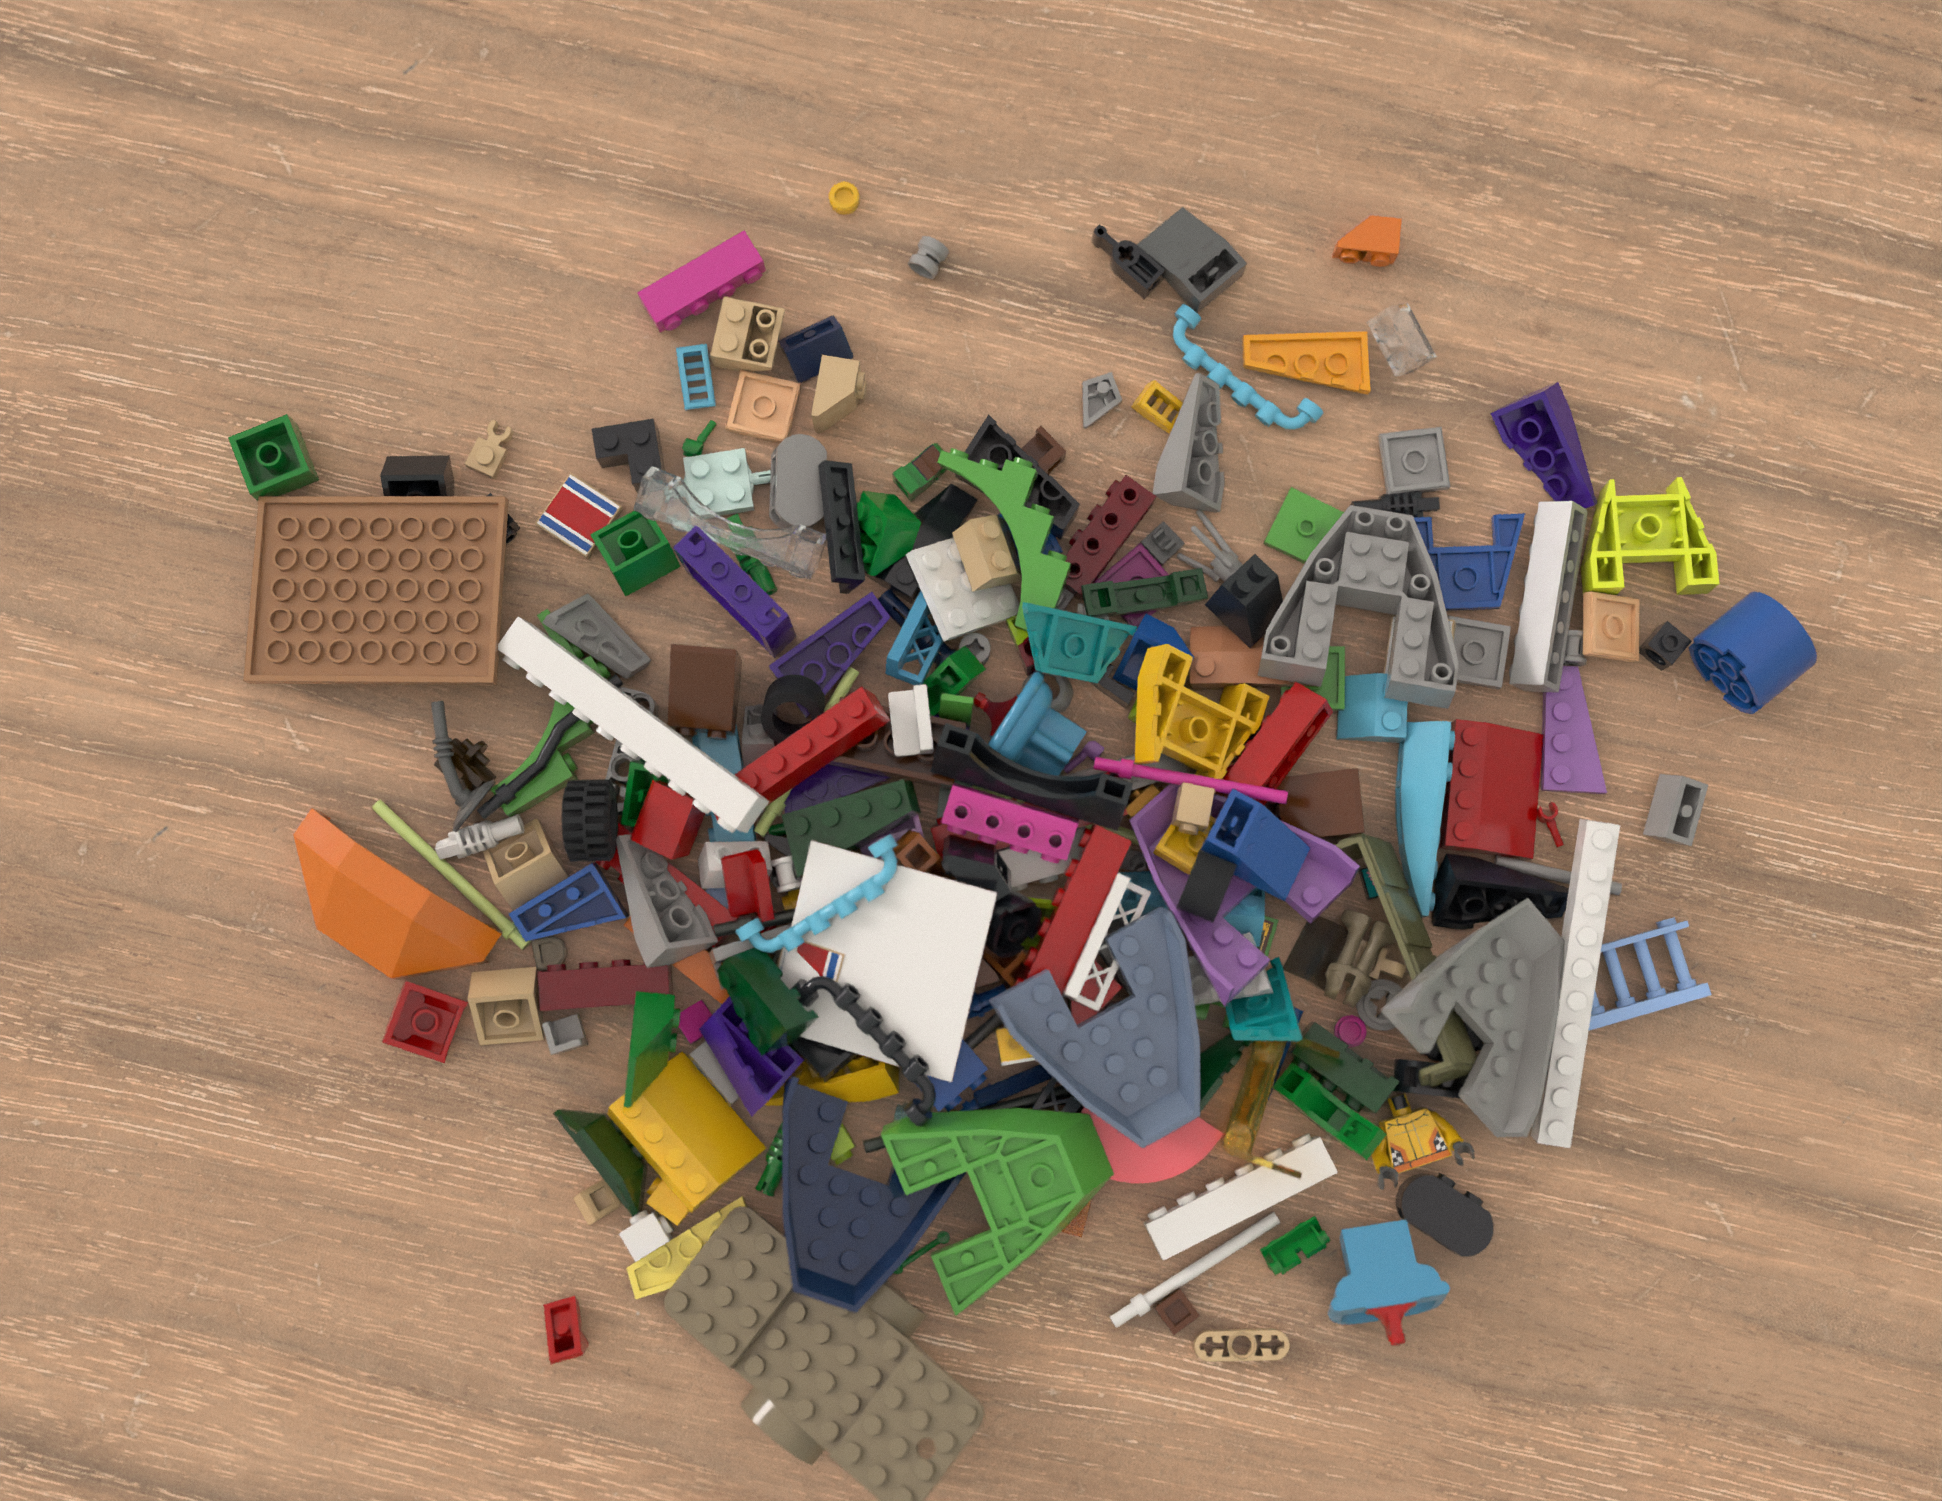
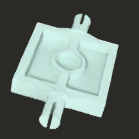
M745 448L684 457V484L665 486L667 499L686 496L690 504L693 520L754 511L752 497L754 485L770 483L771 471L752 473L747 463Z

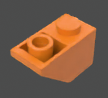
M1375 215L1369 216L1337 241L1332 258H1339L1344 263L1366 261L1378 267L1393 264L1399 254L1402 219Z

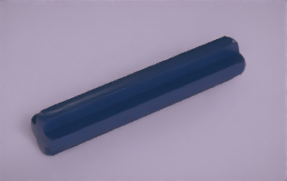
M1040 1064L975 1091L973 1098L977 1107L982 1108L1050 1080L1052 1075Z

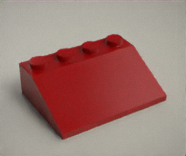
M1454 720L1451 722L1450 731H1455V743L1453 750H1449L1448 762L1452 763V777L1450 782L1446 781L1438 849L1533 859L1543 734L1487 722Z

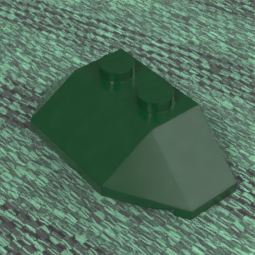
M559 1109L554 1112L553 1115L616 1194L631 1216L634 1217L639 1214L643 1209L648 1164L640 1152L606 1113Z

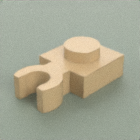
M492 420L487 427L489 435L487 440L480 437L477 438L465 465L495 480L509 453L505 448H502V445L512 439L513 430L507 426L502 435H496L495 432L499 424L497 421Z

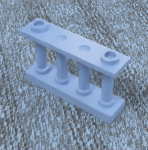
M1675 917L1656 922L1657 929L1602 944L1601 952H1603L1618 1001H1615L1616 1008L1605 1011L1604 1005L1600 1006L1596 991L1594 992L1589 1031L1712 995L1708 983L1697 984L1695 979H1691L1676 930L1689 927L1688 921L1677 923ZM1662 934L1664 935L1679 981L1676 984L1678 990L1667 993L1665 988L1660 986L1645 940ZM1631 943L1634 945L1648 992H1646L1647 999L1637 1002L1634 996H1630L1615 948Z

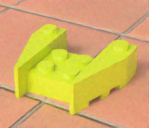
M1677 477L1666 488L1667 494L1616 496L1615 480L1611 479L1599 492L1580 568L1583 593L1592 591L1617 595L1625 587L1622 563L1673 562L1677 595L1708 594L1720 584L1716 551L1712 543L1709 544L1703 531L1705 527L1701 518H1697L1690 502L1691 496L1682 477Z

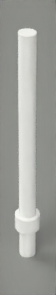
M1272 1212L1146 1294L1142 1295L1139 1293L1130 1299V1304L1110 1316L1113 1324L1117 1328L1139 1314L1141 1317L1151 1310L1150 1306L1280 1224L1278 1217Z

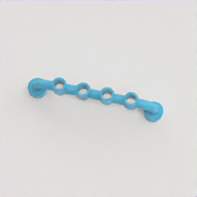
M1182 304L1174 315L1178 320L1173 328V338L1175 344L1185 353L1182 360L1194 370H1197L1200 365L1210 372L1207 378L1219 384V389L1224 384L1234 391L1230 397L1241 407L1245 408L1250 403L1259 411L1255 414V417L1261 423L1269 427L1274 422L1282 428L1295 430L1303 427L1309 421L1316 423L1323 415L1322 409L1307 398H1304L1296 409L1300 413L1298 416L1292 418L1283 414L1275 404L1268 400L1266 401L1249 384L1239 380L1227 367L1217 363L1201 347L1191 343L1186 338L1185 331L1187 327L1194 329L1201 321V317L1196 311Z
M890 834L868 847L875 859L881 856L884 861L883 869L876 875L773 939L767 940L760 935L759 932L764 927L757 917L735 931L741 942L748 939L754 948L762 952L772 953L783 947L789 952L805 942L802 938L804 934L812 931L815 936L830 927L831 924L828 919L837 914L843 919L858 909L855 904L857 901L865 897L870 902L885 893L882 886L893 878L897 870V858L893 851V848L898 846L896 841Z

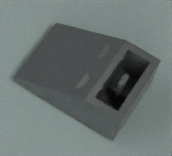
M1183 207L1137 244L1165 269L1164 279L1189 307L1197 313L1241 278L1247 265L1245 260L1227 240Z

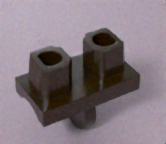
M455 738L449 743L453 745V749L450 751L454 752V756L451 757L454 767L463 774L459 779L463 790L467 788L472 792L484 783L495 780L496 776L486 767L490 760L483 754L488 747L484 741L481 740L474 745L468 738L462 743ZM437 759L434 763V766L442 772L439 761Z

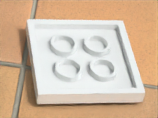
M954 537L912 550L906 554L943 642L1006 621V619L1017 615L1020 604L1011 584L972 591Z

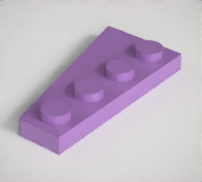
M1563 666L1559 693L1543 692L1541 791L1606 794V785L1578 666Z

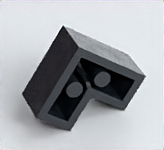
M654 418L592 429L595 455L601 468L629 464L632 485L637 493L664 489L665 486H668L659 429Z

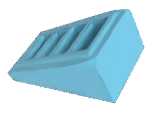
M707 344L677 347L676 353L685 410L716 406ZM702 355L703 361L685 363L684 357ZM704 367L705 373L686 375L687 369ZM706 379V386L688 388V382ZM708 393V398L690 400L689 394Z

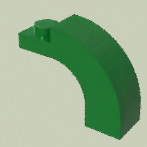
M1293 1062L1290 1063L1272 1087L1320 1129L1365 1160H1368L1387 1135L1381 1128L1340 1101L1311 1074Z

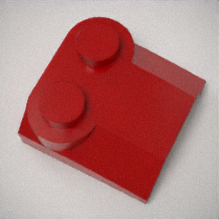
M405 980L387 1023L382 1043L445 1063L452 1038L468 1002Z

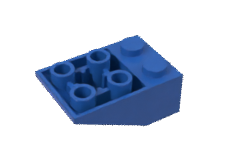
M1232 789L1200 850L1237 864L1233 875L1285 901L1310 847L1263 804Z

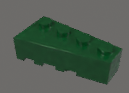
M902 779L782 814L797 878H803L811 840L854 851L867 845L883 833L891 831L920 814L921 811L913 782Z

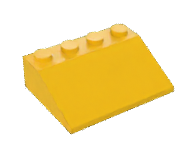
M683 1051L668 1061L664 1070L631 1107H624L625 1094L608 1107L607 1115L691 1213L766 1150L763 1143L731 1106L729 1107L724 1098L708 1082Z

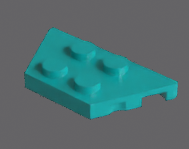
M1023 602L1022 605L1035 670L1058 676L1098 683L1105 674L1107 666L1120 654L1119 648L1129 635L1133 636L1137 629V626Z
M1280 957L1271 960L1272 968L1266 971L1274 993L1232 999L1225 1006L1234 1040L1299 1041L1303 1039Z

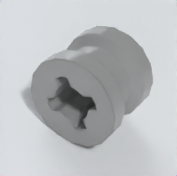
M970 633L961 640L959 649L964 646L969 648L982 665L988 661L991 651L990 643L983 634Z

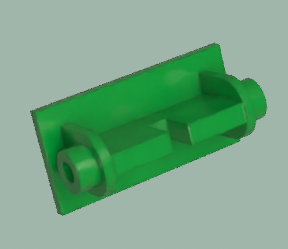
M1313 1216L1307 1221L1298 1224L1294 1229L1278 1239L1272 1240L1267 1246L1260 1249V1252L1275 1276L1279 1273L1284 1275L1287 1271L1302 1263L1297 1253L1302 1251L1308 1259L1319 1251L1326 1249V1244L1331 1240L1327 1233L1321 1229L1316 1216Z

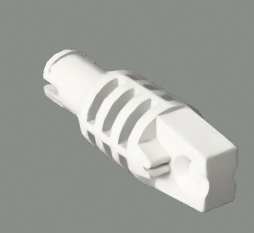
M519 814L493 823L490 820H484L480 823L460 828L456 833L454 831L449 832L448 838L436 843L435 850L440 860L456 855L458 859L464 858L471 854L494 848L499 844L500 840L524 833V824Z

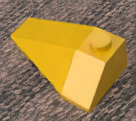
M860 1054L827 1082H824L804 1061L788 1078L796 1077L799 1079L798 1084L847 1101L848 1103L869 1102L899 1093L898 1066ZM784 1083L765 1104L766 1106L783 1105Z

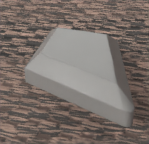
M1112 372L1082 382L1083 428L1087 429L1122 402Z

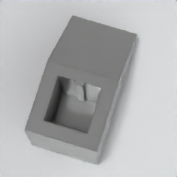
M762 704L745 706L742 735L744 768L778 745L777 742L766 734L762 727ZM777 708L774 710V714H775L776 716H777Z

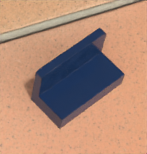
M834 315L778 340L799 383L819 375L822 355L853 359L854 357L843 328Z

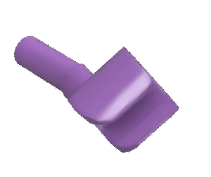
M1089 741L1082 751L1065 765L1064 771L1068 774L1083 762L1087 756L1095 761V758L1099 757L1104 751V747L1096 741Z

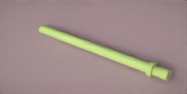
M382 800L377 801L373 805L372 810L503 932L502 936L506 940L510 938L522 950L528 947L531 940H524L514 922L506 918L445 859L440 860L436 851Z

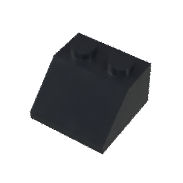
M450 455L387 456L380 474L384 496H454V478Z
M1254 554L1217 589L1205 606L1251 648L1265 635L1269 624L1283 602L1278 575Z

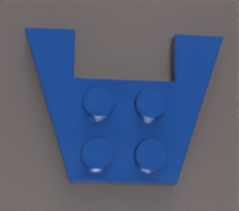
M1525 513L1493 515L1491 517L1493 545L1433 547L1432 517H1414L1436 570L1446 611L1485 610L1501 607Z

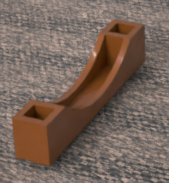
M909 829L896 842L898 846L893 848V851L897 858V864L957 881L955 877L950 878L941 864V857L920 833ZM986 946L984 947L982 958L995 971L998 979L1007 989L1012 988L1017 977L1023 978L1028 967L1023 965L1026 957L1023 951L1009 958H1001Z

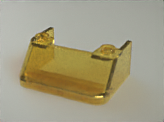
M1305 1038L1299 1041H1253L1249 1046L1222 1130L1223 1135L1220 1138L1221 1147L1229 1155L1301 1179L1302 1172L1252 1156L1251 1153L1286 1044L1339 1059L1340 1052Z

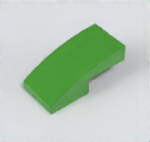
M942 693L939 718L966 723V727L971 728L974 697Z

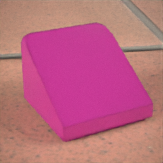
M702 999L680 1012L679 1028L690 1044H694L703 1038L699 1029L712 1016Z

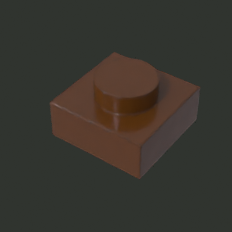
M1180 1288L1154 1306V1309L1173 1335L1200 1316Z

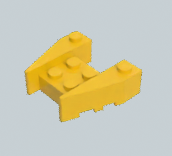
M1169 644L1147 648L1137 682L1135 763L1139 765L1156 763L1159 761L1162 753L1197 770L1195 775L1222 779L1227 773L1226 768L1235 756H1239L1245 748L1244 743L1251 734H1255L1260 727L1270 696L1243 683L1224 687L1218 704L1184 687L1193 659L1192 656Z

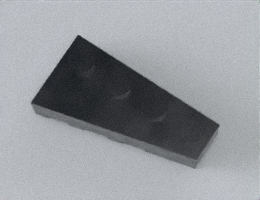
M988 415L965 450V453L969 454L968 460L977 463L981 459L989 460L998 464L997 470L1002 471L1006 459L1014 461V458L1018 457L1032 462V468L1036 469L1038 474L1026 507L1031 508L1032 504H1037L1050 510L1048 515L1054 517L1050 533L1062 540L1077 516L1080 504L1052 476H1049L1031 455L1028 456L1016 444L1017 442L1008 433L1006 434L997 425V422ZM955 474L956 478L960 479L961 481L965 482L966 484L983 493L980 489H978L972 483L967 481L965 478L958 474Z

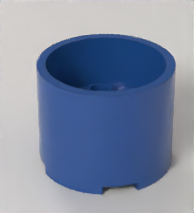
M1750 592L1699 633L1693 639V644L1689 646L1692 661L1706 682L1711 679L1720 691L1726 693L1723 696L1724 701L1747 714H1754L1813 667L1817 661L1814 644L1801 623L1782 604L1760 592Z

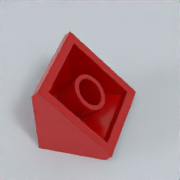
M653 780L630 839L671 860L689 856L705 813L692 804L695 798L687 792L683 796L669 787L668 783Z

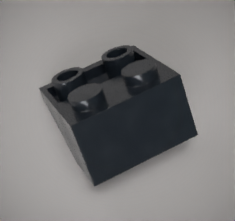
M952 835L944 838L942 851L944 860L941 861V864L950 878L955 876L959 882L997 892L996 901L1011 893V871L994 845Z

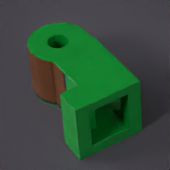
M938 443L930 445L906 466H901L892 473L893 482L911 502L947 471V469L940 467L937 463L941 450L944 451Z

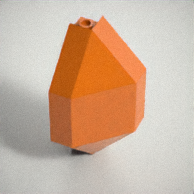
M311 808L293 836L317 930L391 979H404L490 963L485 958L502 935L497 931L496 927L483 923L429 891L357 843L330 822V817L321 811Z

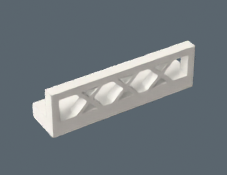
M1120 873L1114 879L1062 996L1097 1012L1118 968L1112 954L1113 961L1110 968L1098 972L1094 963L1098 951L1108 947L1107 944L1101 946L1104 937L1108 935V928L1113 920L1119 918L1122 919L1124 926L1129 924L1126 916L1132 913L1134 914L1130 923L1140 918L1151 891L1129 882L1130 878ZM1128 889L1141 895L1137 907L1124 912L1120 901L1125 890ZM1118 908L1119 914L1114 916ZM1090 969H1092L1093 974L1088 975ZM1104 973H1107V975H1106V977H1105V979H1104V982H1103V984H1102V981H1101L1099 975L1104 974ZM1095 977L1099 987V993L1095 1002L1079 995L1085 981Z

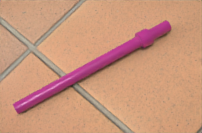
M1096 757L1094 762V770L1119 774L1118 777L1131 779L1133 776L1177 785L1185 782L1213 788L1215 792L1230 794L1231 790L1235 789L1250 798L1286 804L1288 791L1134 764L1135 760L1124 758L1121 761Z

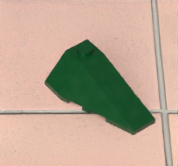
M1230 1032L1200 1052V1112L1224 1082L1222 1079L1225 1073L1228 1074L1241 1059L1243 1049L1245 1047L1248 1048L1253 1042L1252 1040H1234Z

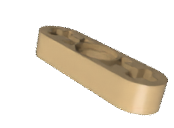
M1276 1328L1203 1330L1195 1336L1193 1341L1195 1353L1199 1358L1207 1362L1280 1360L1287 1355L1290 1347L1287 1336ZM1240 1335L1246 1336L1250 1340V1348L1244 1354H1237L1232 1348L1233 1340ZM1254 1335H1260V1342L1271 1341V1336L1276 1335V1339L1282 1342V1346L1277 1347L1276 1353H1272L1269 1347H1259L1261 1353L1255 1354L1257 1343ZM1222 1336H1227L1226 1349L1228 1355H1222L1223 1348H1212L1211 1354H1206V1351L1200 1348V1343H1205L1206 1337H1211L1214 1343H1223Z

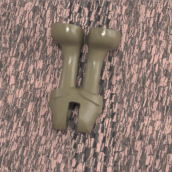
M1344 910L1341 921L1348 927V935L1337 962L1330 963L1327 968L1324 995L1335 1000L1345 980L1350 983V986L1347 988L1343 1004L1354 1008L1362 996L1369 992L1372 985L1369 975L1379 952L1386 944H1395L1397 941L1391 926L1381 921H1375L1361 959L1357 966L1353 967L1357 950L1365 932L1369 928L1372 918L1356 911Z

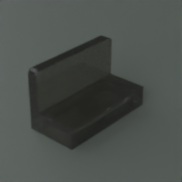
M1320 916L1311 924L1307 921L1283 969L1306 980L1317 989L1325 991V973L1330 963L1337 962L1345 945L1348 930L1340 924Z

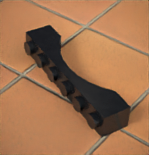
M945 723L937 744L931 768L933 773L1115 831L1119 829L1133 785L1132 782L1104 773L1068 777L1034 771L1002 756L990 747L977 733Z

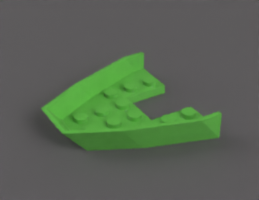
M1024 1108L932 1113V1118L923 1127L915 1125L908 1117H904L884 1125L881 1132V1137L905 1195L967 1172L984 1211L990 1230L931 1252V1258L955 1316L989 1292L1065 1229L1114 1175L1090 1114Z

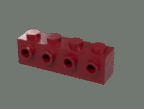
M1125 475L1121 482L1115 480L1105 493L1109 498L1103 506L1097 504L1087 517V520L1090 521L1084 531L1079 528L1068 543L1072 547L1065 555L1067 556L1065 562L1071 563V569L1064 588L1073 593L1074 597L1080 602L1083 599L1081 586L1093 584L1099 578L1155 502L1156 496L1127 475Z
M631 959L611 960V967L599 968L598 961L579 963V969L567 970L566 964L547 965V972H538L540 1011L635 1004L636 991L673 995L672 965L647 968L644 960V965H631Z

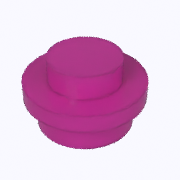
M1347 1015L1341 1017L1336 1022L1334 1036L1346 1043L1349 1048L1359 1046L1365 1040L1367 1030L1360 1018Z

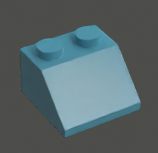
M1372 673L1345 676L1344 711H1337L1336 739L1400 743L1406 738L1408 702L1384 698L1387 674Z

